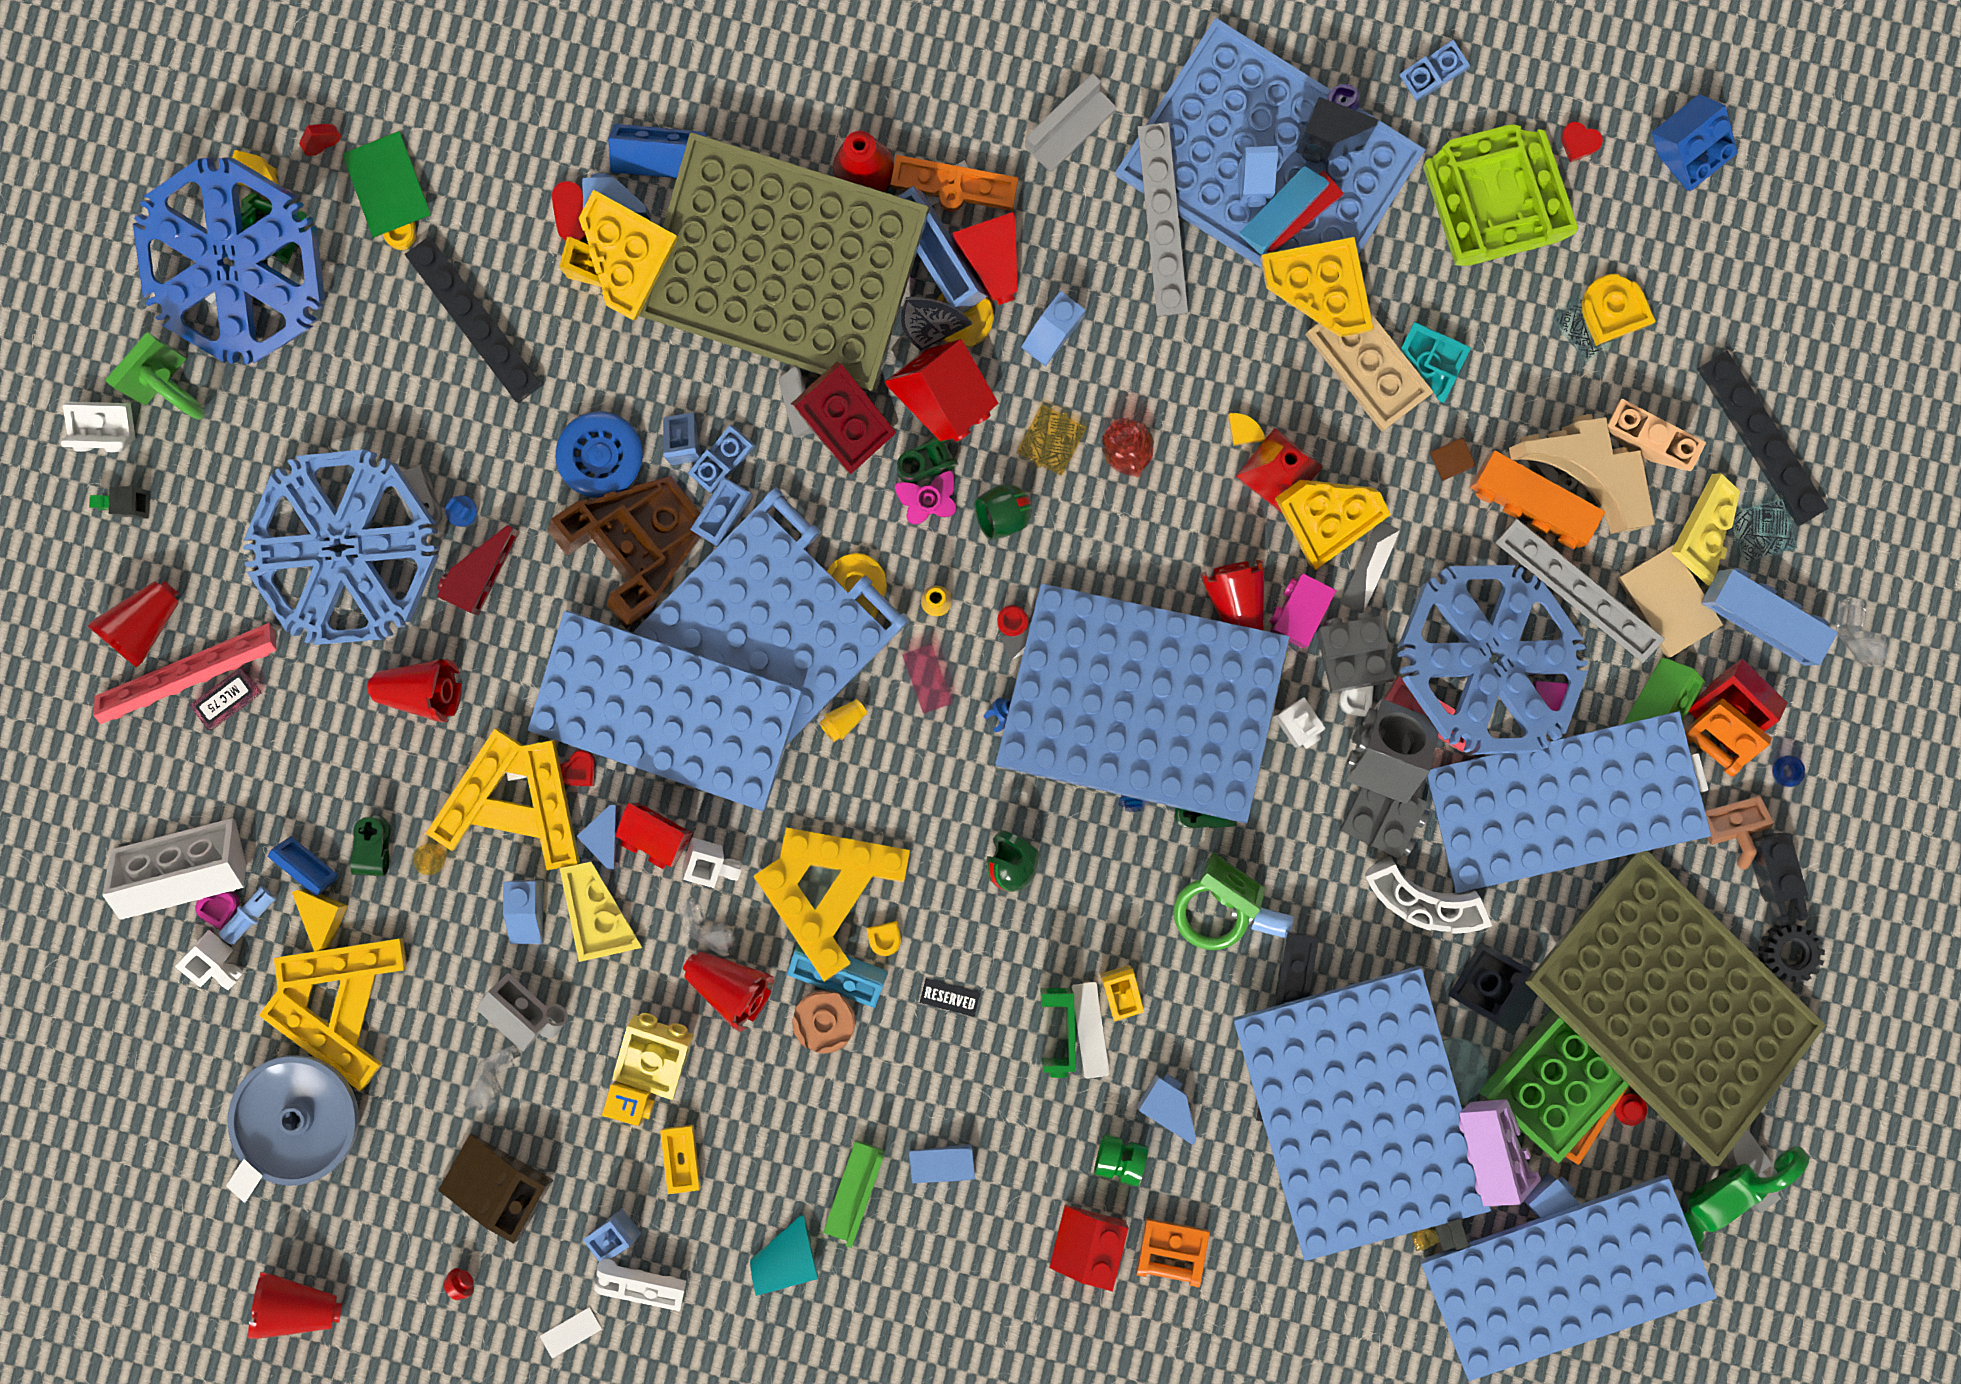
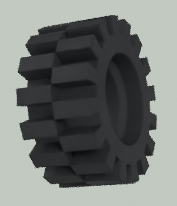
M1787 924L1781 927L1776 925V929L1770 928L1767 931L1769 936L1763 935L1761 941L1765 942V944L1758 948V951L1763 952V956H1759V960L1765 963V966L1778 979L1799 983L1802 982L1801 980L1808 981L1812 979L1811 974L1817 975L1820 970L1816 967L1817 965L1823 966L1825 960H1820L1819 958L1820 955H1825V949L1819 948V945L1823 943L1821 939L1815 938L1817 934L1813 930H1807V927ZM1788 941H1796L1802 949V957L1794 965L1786 964L1781 958V948Z

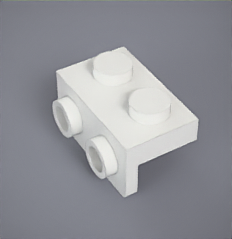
M67 402L63 405L67 436L61 439L62 447H73L74 451L104 448L106 452H120L136 440L131 403Z

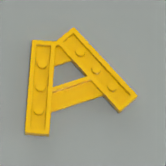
M495 728L425 834L453 851L457 848L472 824L540 838L546 870L578 865L580 859L555 739L522 745L499 728ZM506 772L527 776L533 806L490 798Z
M786 827L780 858L753 877L825 982L851 964L833 938L836 931L872 877L904 883L910 850ZM810 865L841 871L814 910L798 886Z
M403 938L274 958L278 990L259 1016L313 1057L337 1069L348 1083L357 1090H364L382 1066V1063L358 1046V1041L376 974L407 969ZM341 980L330 1023H328L307 1008L313 984Z

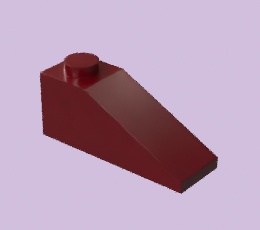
M507 525L454 565L448 574L445 573L441 577L437 586V590H439L437 597L479 616L520 532Z

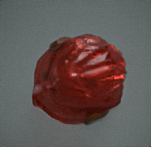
M1120 417L1114 419V422H1111L1102 435V452L1106 463L1117 472L1128 476L1140 477L1144 468L1150 463L1154 451L1153 436L1147 430L1146 425L1127 417Z

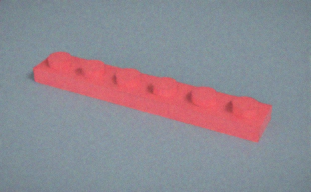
M267 623L95 695L93 716L100 724L112 719L121 718L126 713L140 707H147L164 697L178 694L190 686L200 682H207L212 677L221 673L235 670L241 665L257 658L266 657L271 652L277 650L276 631L270 623Z

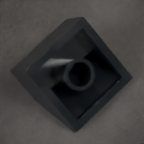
M1319 97L1309 116L1296 152L1302 154V158L1309 162L1318 163L1320 161L1326 163L1365 146L1379 119Z
M1480 942L1448 995L1513 1036L1538 997L1525 983L1534 972L1533 970Z

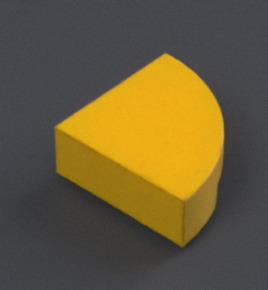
M1239 413L1228 414L1233 446L1265 440L1261 427L1252 418Z

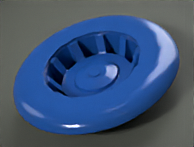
M596 411L575 418L564 428L556 445L555 459L560 476L571 489L587 497L599 498L603 497L606 493L621 492L632 484L642 465L643 450L640 438L629 422L616 414ZM599 433V437L592 438L591 435ZM606 433L612 434L611 439L605 438ZM587 438L588 441L582 446V441ZM618 441H620L621 446L619 448L616 446V443ZM578 450L581 451V457H577ZM621 454H623L622 461H620ZM583 463L585 469L580 470L578 465ZM590 473L595 474L593 478L588 477ZM608 474V477L602 478V475Z

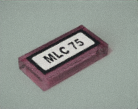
M240 667L189 706L206 729L212 731L262 694V692L247 671Z

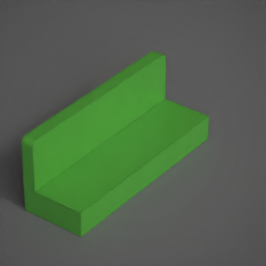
M1661 658L1623 724L1680 711L1683 721L1706 681L1695 669L1666 658Z
M855 1140L823 1231L825 1234L847 1241L846 1247L849 1248L853 1246L886 1151L859 1140Z

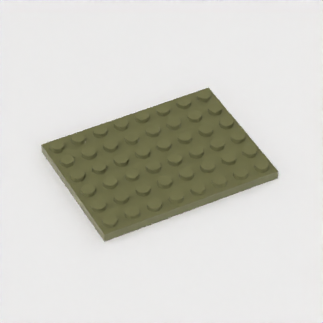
M690 132L663 224L664 229L674 233L679 238L639 316L821 375L838 361L861 388L875 391L930 207Z
M1648 851L1634 853L1629 856L1525 981L1555 1013L1711 1166H1720L1826 1026Z

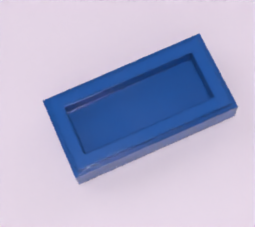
M292 836L272 848L267 856L315 896L333 885L339 877L336 872Z

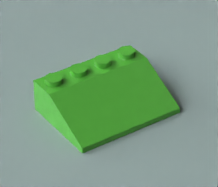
M1551 1010L1477 1092L1487 1101L1507 1099L1520 1131L1559 1164L1624 1092L1629 1084L1557 1013Z

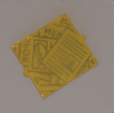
M1041 404L1016 453L1035 462L1038 468L1044 467L1062 476L1087 427L1068 418L1067 413L1060 414Z

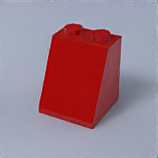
M962 339L925 349L885 381L887 387L940 441L948 439L959 441L971 433L969 428L974 424H980L991 416L990 411L999 404Z

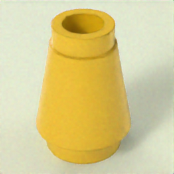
M931 586L922 594V608L931 616H942L950 610L952 596L943 586ZM934 593H939L942 596L941 602L937 604L932 603L930 598H932Z
M855 699L853 702H849L824 714V719L819 724L830 740L835 742L838 739L843 740L868 713L862 703Z

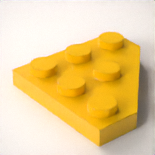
M593 190L579 220L582 230L585 231L590 248V256L601 283L602 295L606 306L636 321L679 236Z
M1355 237L1261 255L1260 260L1268 290L1339 337L1371 332L1373 330Z
M1300 479L1275 498L1309 565L1315 570L1391 515L1381 493L1373 487Z

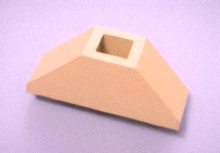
M1620 399L1607 424L1609 432L1628 450L1632 452L1641 450L1642 457L1651 462L1687 471L1693 470L1706 444L1701 439L1624 399Z

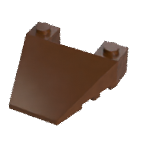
M668 476L635 485L632 489L615 493V491L606 493L603 497L589 501L586 499L577 501L551 518L548 533L567 556L590 540H593L626 581L610 593L606 605L624 628L627 629L651 612L700 540L701 536L690 530L699 517L700 511L674 479Z

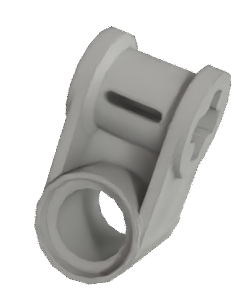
M419 464L402 473L423 505L428 507L427 511L436 524H427L423 527L431 528L439 524L443 513L434 493L431 479L424 466ZM395 488L398 496L402 500L407 515L411 520H413V514L410 508L408 507V505L406 504L398 490Z

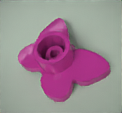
M951 471L937 476L929 486L924 485L920 487L906 482L895 485V491L899 500L904 506H909L906 517L911 524L918 525L923 523L929 514L934 513L944 518L954 515L956 511V504L949 498L954 491V475Z

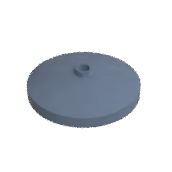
M306 1055L282 1056L259 1065L238 1085L228 1110V1133L232 1147L240 1161L242 1162L245 1159L262 1175V1179L274 1184L287 1186L307 1184L333 1171L351 1151L359 1128L358 1104L348 1081L330 1064ZM296 1114L300 1116L301 1122L297 1120Z

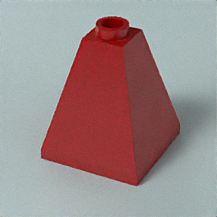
M1011 212L953 232L950 235L952 241L992 301L996 300L998 305L1015 300L1014 293L1018 292L1014 213Z
M1274 427L1235 477L1282 513L1275 498L1300 479L1312 481L1323 465Z

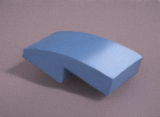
M1452 40L1429 57H1423L1400 73L1399 76L1414 99L1418 101L1470 68V65L1454 40Z
M729 425L712 448L706 449L688 474L708 492L713 494L722 478H728L756 445L736 427Z

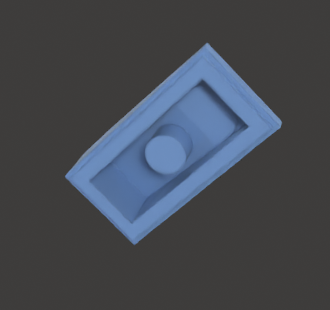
M972 1144L909 1151L912 1183L975 1179Z

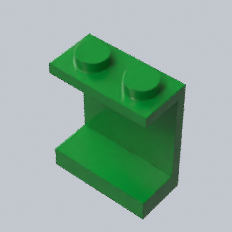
M1040 988L1042 1007H1065L1067 1057L1041 1058L1043 1073H1049L1051 1078L1069 1077V1072H1076L1074 992L1072 988Z

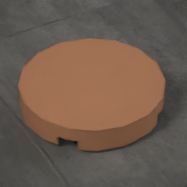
M828 989L813 991L804 996L795 1008L792 1019L794 1034L800 1044L817 1053L836 1052L848 1043L854 1033L856 1025L855 1010L849 1000L839 992Z

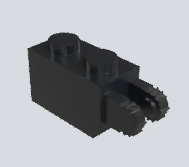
M1772 833L1753 838L1752 841L1757 849V853L1752 861L1761 896L1765 902H1770L1777 924L1781 927L1789 923L1788 912L1784 902L1788 900L1791 902L1796 919L1799 921L1807 920L1808 912L1804 896H1807L1808 893L1791 833Z

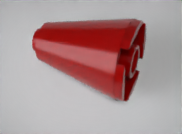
M858 130L850 133L834 157V177L881 192H885L891 184L894 160L888 148L868 132Z
M1256 560L1257 566L1249 567L1248 561H1242L1213 568L1214 575L1207 576L1206 571L1201 574L1202 582L1221 622L1263 631L1264 563L1262 560Z
M154 581L93 619L87 627L137 668L143 663L178 606L179 601L175 597L179 593L165 581L161 584Z
M438 659L377 671L367 683V692L375 703L437 722H448V716H455L460 704L462 688L461 683H456L455 674H460L459 669L454 661L449 659Z
M702 951L697 955H690L683 966L685 971L684 978L738 1032L747 1029L743 1026L747 1019L753 1022L758 1017L772 992L767 988L768 983L774 984L775 981L774 977L768 973Z
M260 1272L251 1309L252 1319L254 1320L249 1322L248 1339H262L332 1329L333 1322H340L343 1303H337L336 1295L268 1272Z

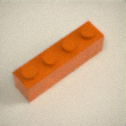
M1496 450L1487 455L1469 487L1476 491L1475 495L1479 499L1488 503L1493 501L1504 507L1503 511L1514 518H1525L1531 522L1530 526L1533 529L1544 534L1552 533L1559 537L1558 542L1571 549L1588 545L1605 514V511Z

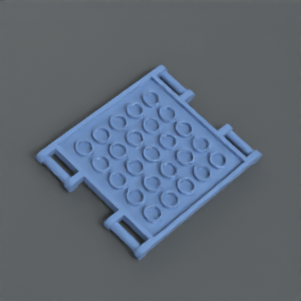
M775 487L633 633L804 690L787 741L788 745L911 619L905 613L900 614L871 585L872 581L866 575L847 592L805 550L820 535L821 530L816 525L811 526L782 497L784 494ZM773 506L802 534V537L797 542L767 513ZM861 594L892 623L887 630L856 601Z

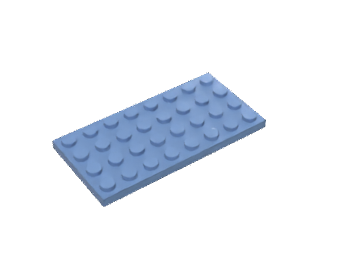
M567 610L563 612L528 731L765 811L804 690Z
M1680 711L1565 737L1555 741L1552 740L1549 741L1551 744L1549 747L1539 752L1492 754L1432 768L1427 775L1455 893L1711 836Z
M1667 1174L1469 1242V1247L1460 1250L1453 1248L1420 1259L1468 1381L1717 1298Z

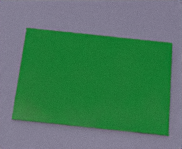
M400 131L342 154L373 238L431 215Z

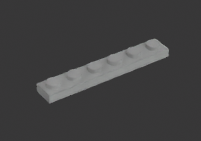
M1169 122L1137 126L1157 317L1187 314L1188 307Z
M1518 518L1495 541L1497 545L1642 663L1665 640L1661 634Z

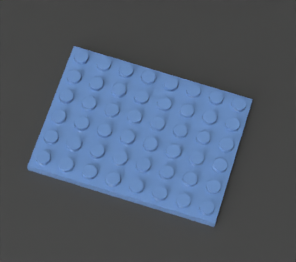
M1216 17L1146 124L1169 122L1178 216L1262 268L1261 255L1239 235V232L1265 207H1249L1248 203L1239 204L1238 165L1246 147L1278 146L1274 196L1303 166L1317 174L1325 170L1344 193L1340 199L1276 252L1355 237L1358 255L1426 149L1379 120L1365 146L1326 163L1320 161L1313 163L1302 158V154L1296 152V149L1318 98L1327 99L1330 89ZM1360 108L1357 109L1358 112L1373 117ZM1138 136L1116 170L1115 176L1144 194Z
M1041 583L996 766L1247 824L1290 636Z
M1420 966L1233 1017L1304 1261L1438 1226L1459 1217L1464 1219L1491 1211L1490 1206H1483L1481 1195L1477 1193L1475 1188L1476 1176L1473 1164H1470L1467 1158L1468 1145L1466 1137L1459 1127V1113L1462 1111V1107Z

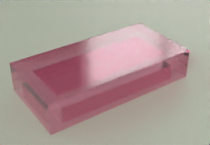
M932 644L902 654L923 714L953 704Z

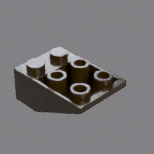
M470 1133L438 1191L483 1227L514 1244L523 1236L553 1179Z

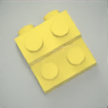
M642 1013L639 1016L633 1015L626 1028L612 1080L673 1100L683 1067L688 1058L694 1034L688 1033V1029L679 1023H672L669 1026L658 1023L657 1018L649 1013Z

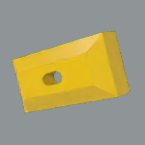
M694 1124L662 1128L660 1134L667 1193L675 1194L700 1190L701 1183ZM680 1152L684 1154L685 1163L680 1162Z

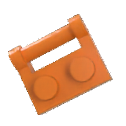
M1723 698L1685 730L1687 742H1693L1724 767L1723 771L1730 777L1735 776L1745 764L1767 748L1772 740V737ZM1707 729L1737 755L1732 758L1701 732Z
M1146 1218L1136 1266V1275L1146 1277L1149 1274L1189 1282V1286L1200 1287L1210 1231L1208 1229ZM1155 1254L1191 1261L1193 1265L1191 1269L1150 1262L1149 1260L1150 1255Z

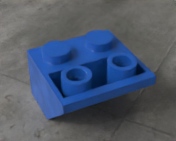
M1701 94L1694 97L1651 132L1658 157L1688 191H1692L1738 154L1726 105Z

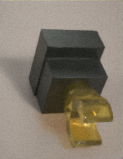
M1460 1217L1447 1221L1448 1223L1435 1226L1436 1230L1412 1233L1411 1237L1416 1251L1427 1249L1439 1242L1443 1251L1453 1248L1460 1250L1469 1247Z

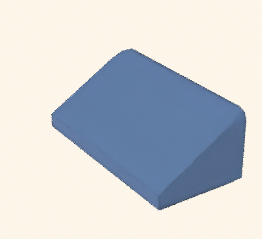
M723 477L690 530L718 547L731 533L753 498V495L731 480Z

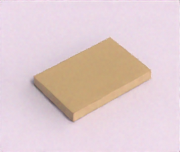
M1674 545L1617 578L1643 621L1665 638L1659 647L1666 658L1674 656L1723 626L1716 612L1701 604L1705 595L1688 567L1671 553Z

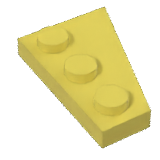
M1722 473L1711 475L1671 551L1676 558L1709 587L1717 574L1720 560H1725L1727 548L1723 544L1726 531L1733 526L1740 490Z
M592 862L560 868L579 962L642 948Z

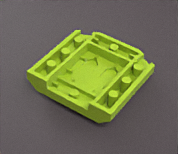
M1509 124L1448 141L1436 155L1427 159L1424 163L1423 169L1455 265L1470 266L1555 244L1576 234L1579 229L1545 130L1538 129L1537 132L1521 130V126Z

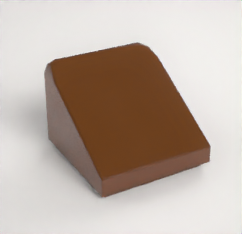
M1464 438L1457 439L1429 453L1442 481L1470 470L1475 466Z

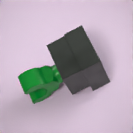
M134 486L109 487V496L90 495L89 508L109 510L108 514L119 517L149 519L150 491Z

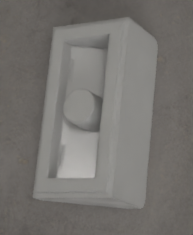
M794 367L779 378V385L793 436L798 438L813 434L814 432L790 404L806 390L800 369Z

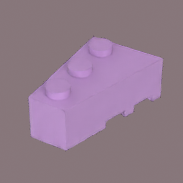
M1507 1099L1470 1102L1459 1113V1127L1466 1137L1468 1145L1467 1158L1470 1164H1473L1476 1176L1475 1188L1477 1193L1481 1195L1483 1206L1519 1205L1541 1181L1538 1172H1531L1526 1159H1530L1531 1155L1528 1148H1521L1516 1135H1520L1521 1131Z

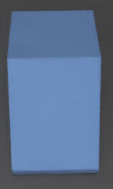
M694 412L663 417V454L671 465L695 462L701 457Z
M609 805L577 835L581 842L607 869L619 868L620 838L615 835L621 821V805Z
M622 1208L582 1240L600 1262L603 1259H612L630 1247L641 1235V1232Z

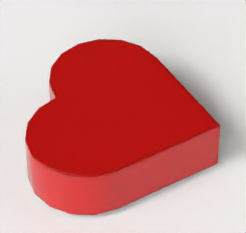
M1580 122L1569 123L1561 132V141L1570 163L1596 153L1603 143V138L1599 131L1596 129H1586Z
M333 124L307 125L299 145L306 156H316L323 152L325 148L337 144L341 139V135Z
M577 750L571 755L570 761L560 765L564 785L595 786L596 761L591 752Z

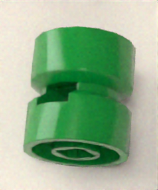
M1104 1134L1097 1153L1094 1174L1108 1179L1118 1176L1120 1182L1138 1187L1147 1161L1148 1146L1132 1141L1125 1145L1122 1138Z

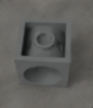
M1381 699L1375 709L1369 708L1364 718L1363 726L1358 725L1355 730L1352 743H1355L1356 747L1355 750L1350 752L1346 762V768L1350 769L1347 782L1407 804L1431 770L1439 734L1438 730L1428 716Z

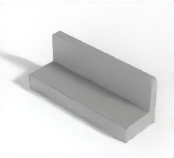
M1093 73L1025 138V148L1049 172L1054 171L1116 110V106L1100 91L1101 81Z

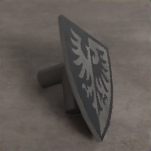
M921 294L914 297H906L901 309V324L904 333L920 351L972 325V321L964 313L952 305L937 300V296L934 294H928L925 298Z

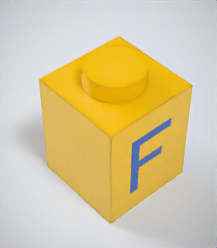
M615 1081L610 1085L602 1116L640 1126L644 1119H650L655 1101L650 1100L652 1093Z

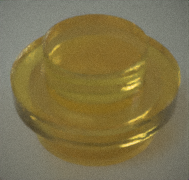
M436 844L420 846L413 856V864L416 870L424 875L439 873L446 862L443 849Z

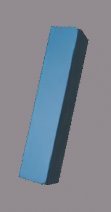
M1303 166L1239 232V235L1262 255L1322 194L1329 185V182L1319 174Z
M797 944L787 975L822 989L839 992L846 998L875 1008L888 971L846 955L851 964L824 982L800 945Z

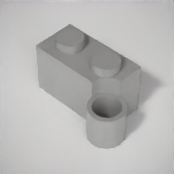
M509 973L486 993L476 1009L523 1052L536 1040L539 1034L546 1038L556 1036L568 1019V1014L564 1007L559 1004L545 1006Z

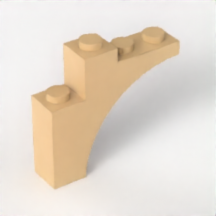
M1592 414L1573 418L1574 423L1563 427L1562 431L1548 434V438L1540 439L1539 434L1524 436L1520 438L1521 443L1509 448L1511 460L1523 459L1544 462L1576 478L1593 496L1599 507L1605 511L1604 516L1609 526L1610 534L1634 531L1655 525L1641 450L1628 452L1627 447L1612 450L1606 417L1593 419Z

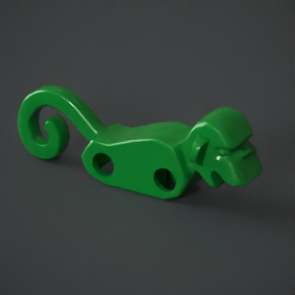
M1798 1146L1784 1151L1774 1162V1169L1777 1174L1773 1176L1759 1177L1749 1164H1742L1703 1184L1692 1192L1687 1200V1211L1684 1212L1682 1210L1699 1253L1704 1250V1231L1715 1232L1724 1228L1752 1206L1760 1203L1769 1193L1778 1192L1795 1182L1804 1173L1809 1164L1807 1152Z

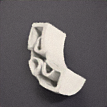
M1391 856L1377 862L1365 872V877L1371 888L1384 905L1417 927L1430 931L1432 929L1451 933H1468L1492 926L1482 900L1475 890L1461 893H1439L1424 889L1407 879L1398 870Z

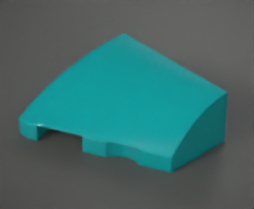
M1414 321L1400 350L1428 384L1436 398L1444 403L1471 347Z
M804 1214L799 1215L792 1224L774 1237L763 1250H760L750 1259V1270L756 1296L818 1279L819 1275L811 1248L812 1241Z

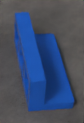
M614 124L608 138L610 170L613 173L677 178L690 132L707 137V132Z

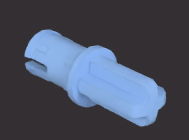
M260 886L243 907H237L238 912L222 928L219 933L220 937L231 945L235 944L252 924L257 925L259 923L257 919L277 898L271 895L268 889Z

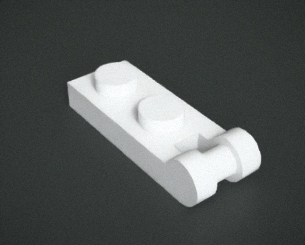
M603 1259L598 1263L597 1277L594 1283V1289L598 1294L680 1311L686 1280L676 1279L672 1276L652 1274L638 1269L619 1267L610 1259Z

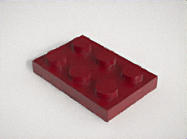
M838 361L790 403L850 475L896 434L880 411Z

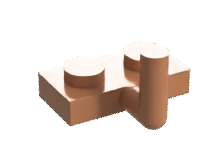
M1761 796L1705 811L1711 836L1707 837L1710 845L1737 838L1742 849L1737 865L1743 870L1750 867L1757 853L1750 834L1771 829L1774 824Z

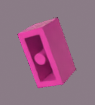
M1303 573L1297 579L1291 578L1283 592V595L1287 596L1282 607L1277 605L1269 620L1273 624L1270 632L1290 636L1289 642L1302 649L1308 647L1336 590Z

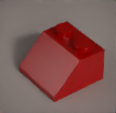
M1741 659L1720 674L1697 697L1688 712L1698 719L1723 698L1765 732L1780 721L1788 702L1750 665ZM1715 737L1727 750H1729L1732 754L1734 753L1733 750H1731L1722 741Z
M636 802L627 804L615 836L622 840L620 843L622 847L636 854L638 850L650 855L648 858L649 862L664 869L666 865L673 867L677 864L693 832L645 805Z
M1064 1205L1049 1268L1079 1283L1113 1292L1129 1229L1126 1220Z

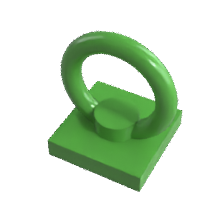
M148 332L105 379L114 389L145 406L159 393L178 409L194 419L200 420L206 415L205 409L200 403L170 379L187 358Z
M1213 852L1206 861L1201 879L1188 884L1177 896L1174 904V920L1177 929L1189 943L1206 950L1228 948L1241 939L1248 928L1249 919H1254L1261 910L1265 887ZM1203 891H1211L1212 895L1220 903L1229 908L1235 907L1237 919L1232 930L1220 937H1206L1197 933L1190 926L1186 917L1187 905L1193 896Z

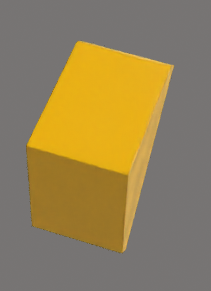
M567 237L559 268L568 279L601 287L598 274L595 272L590 256L589 245L572 237Z
M307 889L293 891L292 895L314 952L331 947L348 905L322 894L315 896Z
M1130 965L1099 974L1114 1021L1144 1012L1135 974Z

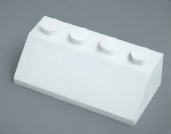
M234 818L112 849L103 888V897L118 918L122 920L244 888L246 862L236 821Z

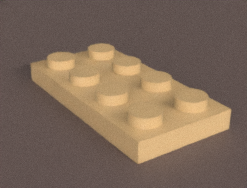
M1371 312L1373 324L1371 332L1339 337L1318 323L1305 335L1381 432L1433 393Z

